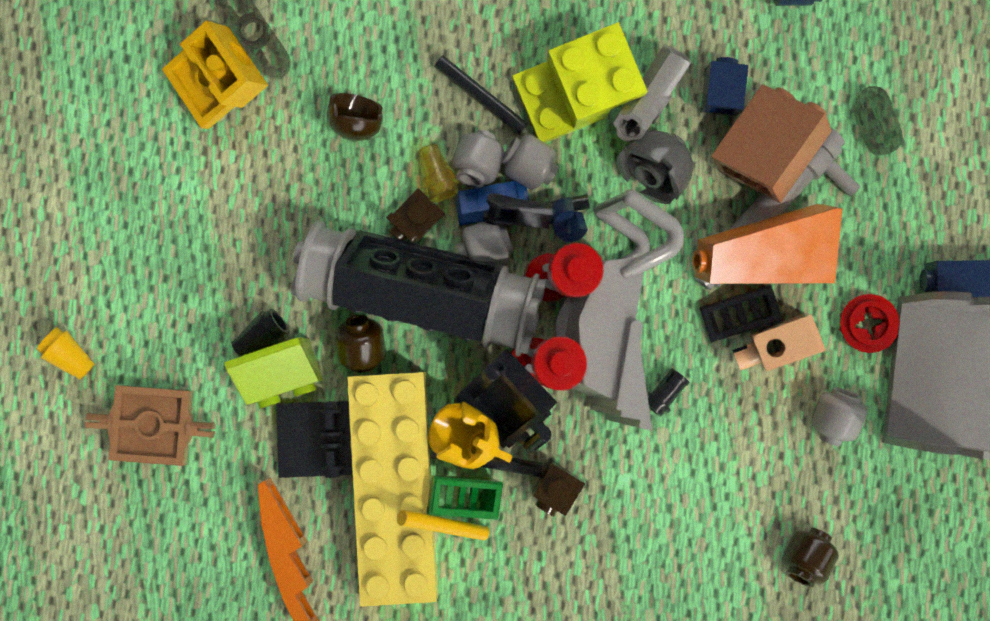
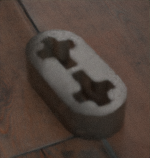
M869 86L855 96L852 105L865 145L874 155H888L899 148L903 139L902 130L888 93L881 87ZM868 95L871 100L877 99L879 101V106L875 108L877 119L872 108L865 109L863 103L868 100ZM878 123L883 134L890 133L892 140L887 142L888 148H886L884 143H877L875 137L880 135Z

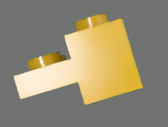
M207 20L180 43L183 50L162 68L199 126L203 129H210L234 107L243 108L268 86L228 26Z

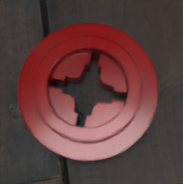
M863 294L847 302L844 310L839 314L841 318L839 331L843 334L846 344L852 346L858 352H880L894 342L899 332L900 321L895 307L886 298L876 294ZM865 313H868L871 319L876 318V320L882 319L883 321L872 327L871 334L868 333L867 329L856 328L855 326L865 320Z

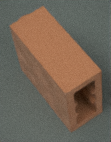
M762 84L711 157L720 172L781 204L832 132L826 117L827 113L822 107L813 102L804 104L796 100L790 92L783 88L777 87L774 90Z

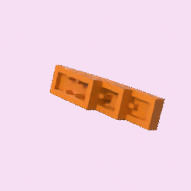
M270 477L258 484L261 525L273 574L292 620L319 621L302 592L310 586L313 579L296 552L297 549L307 542V539Z

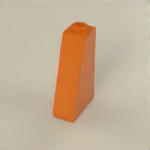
M815 204L698 239L697 250L694 251L692 257L695 277L710 284L835 283L843 208L826 204Z

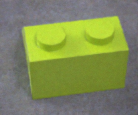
M297 337L224 362L226 370L245 404L258 403L259 409L280 403L279 395L293 391L295 397L315 391L314 383L323 380L309 338Z

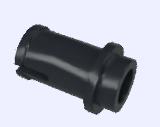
M670 368L667 375L653 392H647L649 409L660 417L664 412L669 413L671 411L669 406L690 382L678 371Z

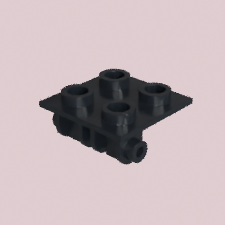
M349 401L276 404L279 478L315 476L336 478L340 477V475H353Z

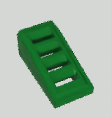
M432 475L426 513L439 516L498 520L503 482L492 478ZM441 485H447L444 506H438ZM454 486H459L456 506H452ZM471 487L468 506H464L466 488ZM478 488H482L480 507H476Z

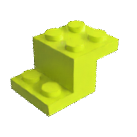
M619 22L548 50L546 62L512 75L513 82L535 135L545 143L608 117L611 109L645 96L648 92Z

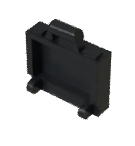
M505 349L454 398V403L461 404L464 401L494 421L498 431L499 445L502 448L506 446L510 448L516 442H519L526 451L534 452L551 439V430L545 426L543 421L552 414L550 410L557 401L508 349ZM529 428L535 432L531 436L526 431Z

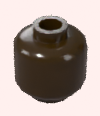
M353 315L340 324L335 331L338 359L343 366L354 372L363 373L375 369L386 355L384 333L378 321L367 318L364 315Z
M811 528L809 532L797 531L792 536L782 557V563L787 569L786 575L807 587H814L815 584L825 583L829 579L839 557L837 548L831 543L832 537L817 528Z

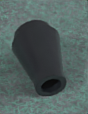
M270 309L267 312L261 311L231 344L237 355L241 357L284 341V336L289 333V329L284 319L274 309Z

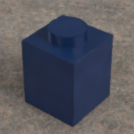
M719 57L716 61H711L705 69L701 112L737 116L744 109L749 65L738 64V59L731 57Z

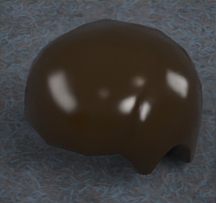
M335 93L330 97L327 121L330 128L343 139L353 142L369 140L379 133L381 129L383 108L380 103L366 97L348 93Z

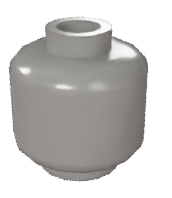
M478 130L476 133L463 135L458 142L451 161L456 178L461 183L473 188H481L486 184L492 183L497 178L501 162L505 155L504 149L497 142L496 136L488 131Z
M526 134L520 139L514 137L506 149L501 162L505 164L504 171L508 178L530 190L536 189L542 183L550 184L559 168L554 163L556 158L555 149L530 134Z
M485 221L466 227L462 231L463 242L456 244L460 255L468 256L474 261L493 262L501 265H506L509 261V254L514 252L506 226L491 225Z
M834 387L832 392L822 393L812 417V426L820 432L819 438L826 443L841 446L842 441L856 440L859 437L867 415V408L861 403L862 397L854 392Z

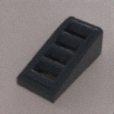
M772 284L764 285L699 308L711 343L783 320ZM759 296L764 297L769 315L762 317L756 299ZM749 300L755 320L749 322L742 302ZM728 306H735L740 325L733 326ZM720 309L726 330L719 331L713 311Z

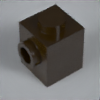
M550 460L532 490L533 497L538 499L535 505L553 517L557 511L566 516L584 487L585 482Z

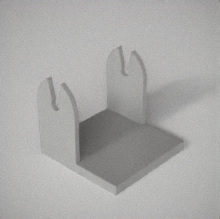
M942 291L898 297L897 313L900 325L898 335L893 342L882 443L947 455L957 454L990 460V297L971 298L972 293Z

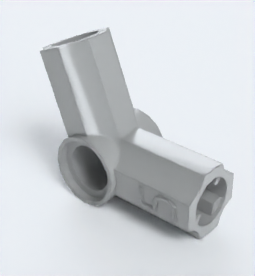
M664 44L642 78L648 91L647 94L623 104L624 106L615 118L613 124L617 129L618 137L626 142L642 139L651 123L654 124L671 99V92L676 84L678 85L691 63V60L683 53Z

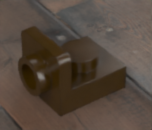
M417 188L394 214L391 212L386 217L392 224L388 231L396 239L409 240L411 243L418 244L445 216V213Z

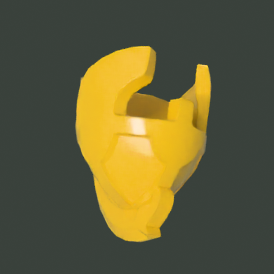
M464 401L461 404H447L441 408L430 425L428 443L437 454L436 458L467 469H476L485 465L494 457L509 463L513 457L499 449V436L494 421Z

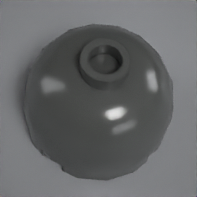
M650 130L645 132L642 139L628 142L617 157V167L627 182L632 176L646 187V189L640 191L646 198L657 203L671 204L674 198L677 200L691 181L693 160L685 142L678 135Z

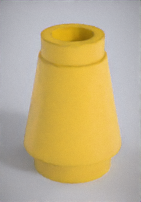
M58 327L54 328L36 348L42 354L41 359L75 376L79 380L83 379L95 365L67 330L65 332L61 331Z

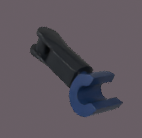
M492 193L487 196L486 202L489 204V208L484 212L483 220L491 225H518L548 229L549 225L552 224L556 236L565 242L580 240L588 230L583 213L574 210L571 197H563L551 205V203L517 199L498 193ZM503 209L512 210V212H504Z

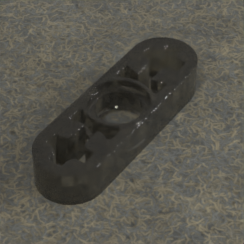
M215 0L217 9L262 74L269 79H280L286 76L291 68V58L253 1L237 0L245 12L239 18L230 5L226 6L228 0ZM252 22L260 23L263 26L262 36L255 41L245 39L243 34L245 27ZM267 45L274 56H283L278 60L281 65L278 69H274L272 66L265 68L269 61L261 48Z

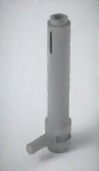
M831 128L832 132L781 204L760 194L729 230L783 214L813 179L818 180L824 172L849 196L854 195L859 190L860 185L835 162L842 153L841 147L845 144L842 136ZM695 274L693 276L697 282H699L703 287H705L708 290H711L714 286L718 287L720 285L710 284L706 281L696 278Z

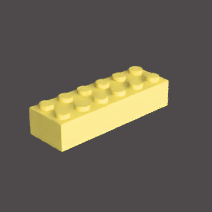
M426 372L348 377L360 607L437 602L438 576L435 532L400 526L397 523V514L401 510L427 514L432 471L430 446L428 443L429 419Z

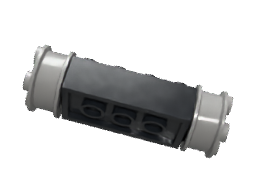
M316 221L314 224H311L305 242L299 241L296 245L294 263L298 264V268L292 283L291 294L296 296L301 302H306L309 298L327 302L328 307L333 310L340 306L352 312H364L383 317L388 321H399L419 326L427 331H439L455 335L463 340L481 342L483 339L484 348H489L492 343L515 349V355L520 356L521 353L528 354L532 336L536 332L540 312L537 311L539 302L541 303L543 299L546 280L540 279V274H535L533 278L509 273L508 266L493 262L474 261L465 255L362 230L357 234L356 230L348 228L345 232L328 229L325 222Z

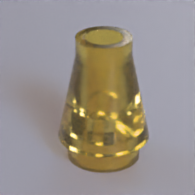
M431 144L419 149L418 155L421 164L424 194L429 195L430 200L433 202L444 201L455 196L458 193L457 185L459 180L440 152L439 146Z

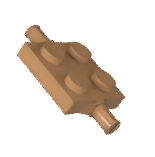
M115 385L114 403L109 415L88 412L85 420L100 421L85 422L87 429H107L110 440L108 460L176 466L187 465L188 445L192 436L214 438L215 431L201 429H216L215 422L193 421L191 412L193 391Z

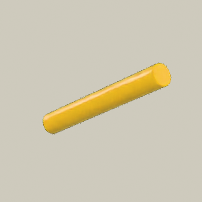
M401 510L397 514V523L400 526L483 541L490 534L489 528L485 525Z

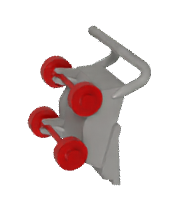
M631 189L597 204L594 208V213L598 218L631 239L635 244L634 251L617 260L602 261L599 254L592 247L582 243H572L561 247L554 254L546 253L533 258L527 264L523 276L533 278L535 274H540V279L546 280L542 302H552L564 296L566 297L555 319V337L546 340L532 337L528 354L521 353L520 356H516L515 349H511L510 352L544 387L558 391L574 388L586 395L585 403L590 404V410L607 413L606 420L652 430L640 348L643 325L641 321L636 320L644 272L674 257L683 245L684 233L682 226L676 218ZM628 206L665 230L668 236L667 241L649 251L650 244L646 233L617 213V211Z

